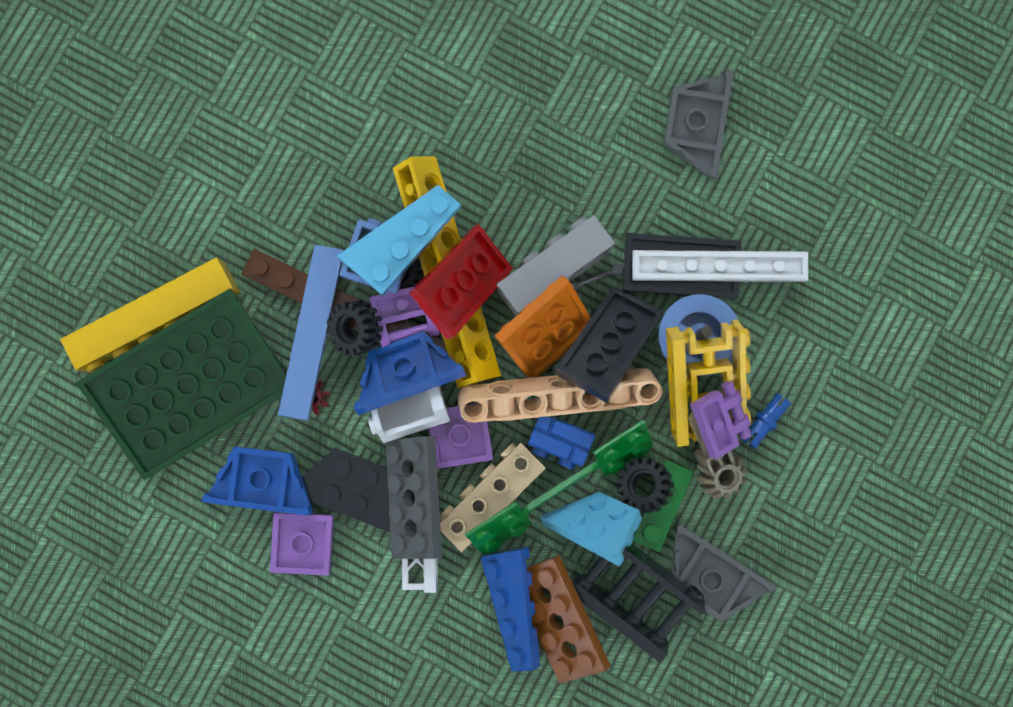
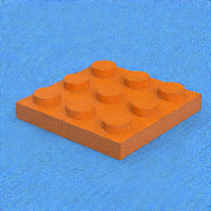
M562 275L555 282L551 283L533 302L527 304L523 311L506 323L494 336L525 377L534 378L542 375L570 349L591 317L570 281Z

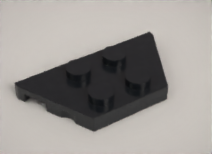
M333 448L302 477L310 502L390 532L387 467L341 449Z

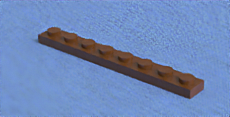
M253 249L241 274L302 304L308 274ZM337 289L333 307L344 302L360 299ZM352 317L351 328L359 331L358 324ZM403 320L385 324L387 333L413 327V325ZM430 334L428 335L437 346L446 351L444 340L436 336L431 337Z

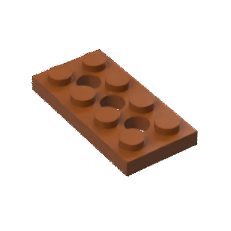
M557 555L527 566V571L531 572L532 585L528 586L530 601L534 602L535 614L531 617L532 625L537 629V636L558 682L563 683L606 671L611 665L560 556ZM542 586L550 591L551 598L544 595ZM555 614L561 616L564 626L556 621ZM567 641L575 645L577 653L569 649Z

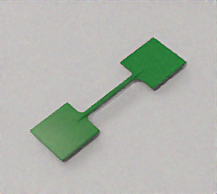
M641 420L593 451L596 462L586 466L530 502L524 508H521L515 501L465 533V536L482 555L497 551L503 542L511 537H518L526 531L527 527L532 524L528 519V514L595 470L601 469L606 477L609 474L618 473L625 467L627 462L634 458H641L646 455L650 448L653 447V443L645 421Z

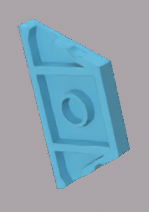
M596 492L543 514L540 517L545 527L618 566L623 563L624 557L622 552L625 546L631 545L634 538L633 533L638 529L642 520L638 509L601 492Z

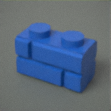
M553 416L538 417L527 444L532 446V453L546 459L548 454L559 457L558 464L574 470L576 465L580 467L584 465L596 434Z

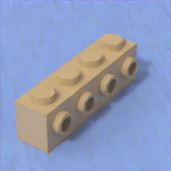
M521 442L517 446L511 443L500 454L504 459L496 467L491 463L479 475L483 480L475 488L470 484L458 496L462 501L455 508L449 505L440 514L441 532L461 553L471 544L465 533L506 508L545 469Z

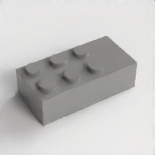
M595 215L589 219H586L585 216L578 219L570 226L571 230L568 234L562 236L560 233L546 243L548 247L539 254L536 250L522 260L524 264L519 269L497 283L498 294L515 317L523 311L527 304L533 302L551 283L555 282L562 275L569 281H572L610 254L615 242Z

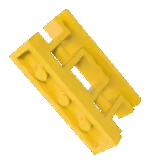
M738 319L731 320V325H728L727 322L721 323V337L696 340V335L691 327L685 328V331H680L678 327L666 328L671 434L677 447L688 446L689 439H692L693 442L697 441L690 422L688 427L687 397L691 404L710 393H698L697 376L722 372V384L727 381H733L735 390L740 392L742 398L740 403L744 414L748 415L751 423L750 411L747 408V400L751 398V391L746 379V374L750 373L751 370L749 358L746 356V347L750 346L748 329H744ZM685 343L690 355L703 353V361L686 363ZM732 349V364L728 358L715 359V351ZM728 410V413H729V416H730V419H731V418H732V415H731L730 411Z

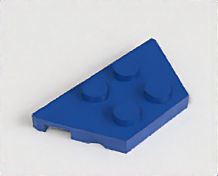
M423 331L390 343L388 346L379 347L368 352L365 363L366 370L362 374L360 382L362 391L359 402L355 401L354 409L358 415L465 377L466 372L460 364H457L450 358L448 353L440 346H437Z
M234 447L227 458L226 465L216 475L215 479L217 480L209 493H205L202 497V502L306 516H310L313 513L295 455L288 452Z

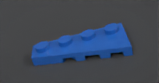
M529 547L488 553L481 556L512 672L533 671L540 667L537 629L532 626L531 619L532 615L535 614L534 602L530 601L528 588L529 585H532L531 572L527 571L526 559L530 557Z

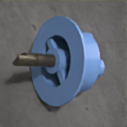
M703 294L684 297L671 305L661 320L658 336L662 353L667 359L666 328L678 327L680 331H685V328L691 327L696 335V340L721 337V323L727 322L728 325H731V320H737L738 318L725 302L716 297ZM685 343L686 363L703 361V353L690 355ZM732 349L715 351V359L728 358L732 363ZM713 374L699 375L697 377L710 376Z

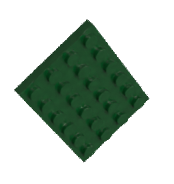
M230 288L79 380L76 384L143 480H146L282 396L287 373Z

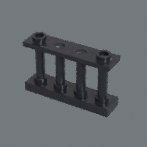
M632 543L630 546H625L622 554L634 563L610 592L604 593L595 584L597 578L610 564V561L600 556L586 574H580L574 570L569 577L580 601L659 663L668 655L666 636L692 607L701 615L706 611L704 595L698 588L693 585L687 586ZM644 570L656 579L657 582L634 610L627 611L619 604L618 600ZM666 589H669L681 601L657 629H651L643 623L642 618Z

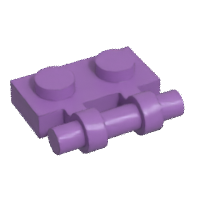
M733 381L721 384L724 392L723 396L721 392L713 390L690 404L710 458L718 459L738 447L740 444L736 434H739L740 439H747L751 436L749 429L751 423L748 415L744 414L740 404L742 398L740 392L735 390ZM729 409H730V412H731V415H732V418H731V419H730V416H729V413H728V410H729Z

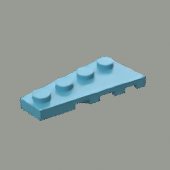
M437 185L337 255V258L384 296L461 208V204Z

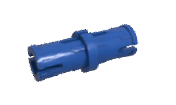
M775 393L763 412L756 414V420L749 428L751 436L747 439H741L747 444L754 435L755 438L750 443V448L754 450L758 448V445L770 430L774 431L777 427L776 422L791 406L790 401L786 398L777 407V404L783 398L781 394Z

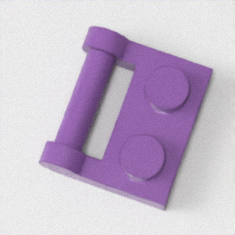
M414 287L399 290L397 295L386 293L384 296L370 297L372 308L375 307L378 310L375 316H381L382 321L378 322V326H383V331L378 332L382 336L380 341L382 347L423 331L427 335L430 334L431 337L439 335L438 328L409 294ZM421 315L426 316L427 323L387 333L385 324Z

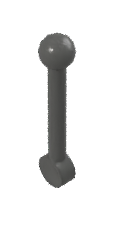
M615 264L607 271L577 282L570 281L576 291L578 287L612 274L615 276L620 275L623 272V267L621 264Z

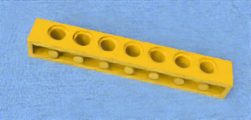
M436 156L409 157L393 167L404 208L437 185L446 191ZM454 216L419 255L424 276L460 240ZM480 307L455 337L446 340L442 335L449 357L457 364H460L466 372L465 377L455 380L458 389L468 385L480 384L501 376Z

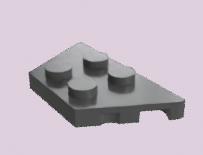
M730 70L724 72L723 75L713 78L699 79L693 84L686 83L673 87L669 104L663 146L712 180H715L718 175L734 72Z
M677 524L671 573L687 586L693 585L698 588L704 595L706 612L721 622L733 616L739 609H745L753 604L754 600L765 593H771L777 587L682 525Z

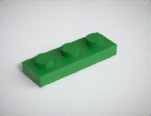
M668 460L664 461L663 466L671 473L672 478L670 480L674 482V488L670 489V492L673 493L672 498L668 496L666 501L669 503L666 506H660L662 510L642 513L641 523L638 529L635 530L632 540L659 553L694 472Z

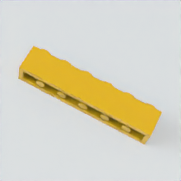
M216 257L61 338L60 341L74 369L91 374L104 366V363L119 357L231 288L234 294L239 293L240 290L226 263Z

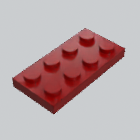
M477 224L453 246L409 294L446 340L456 336L495 291L497 283L505 279L513 268L482 227Z

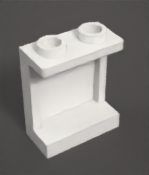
M440 386L372 410V417L368 418L372 434H378L383 443L450 421Z

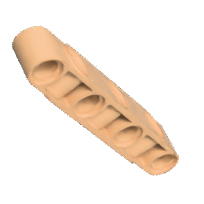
M639 368L628 370L608 403L591 394H584L586 391L557 375L468 385L459 391L457 399L462 418L468 422L475 423L650 405L661 398L663 391L651 370ZM646 384H650L648 387L642 389V387ZM529 396H536L531 400H526V398ZM469 402H478L473 406H467Z

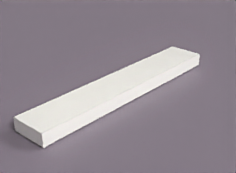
M633 250L632 281L806 282L808 281V252Z

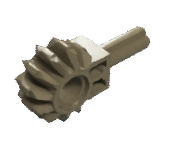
M691 412L688 420L700 445V449L695 451L694 454L699 463L697 467L702 471L695 477L701 483V490L718 500L721 497L730 499L732 492L740 493L738 488L740 484H746L745 479L742 478L748 472L746 467L743 466L744 461L738 455H734L732 451L718 459L710 458L695 416Z

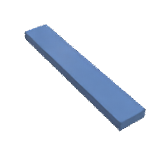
M320 245L314 246L278 415L281 417L309 421L327 338V329L329 328L327 319H331L329 313L333 309L342 267V261L337 258V255L344 251L342 249Z

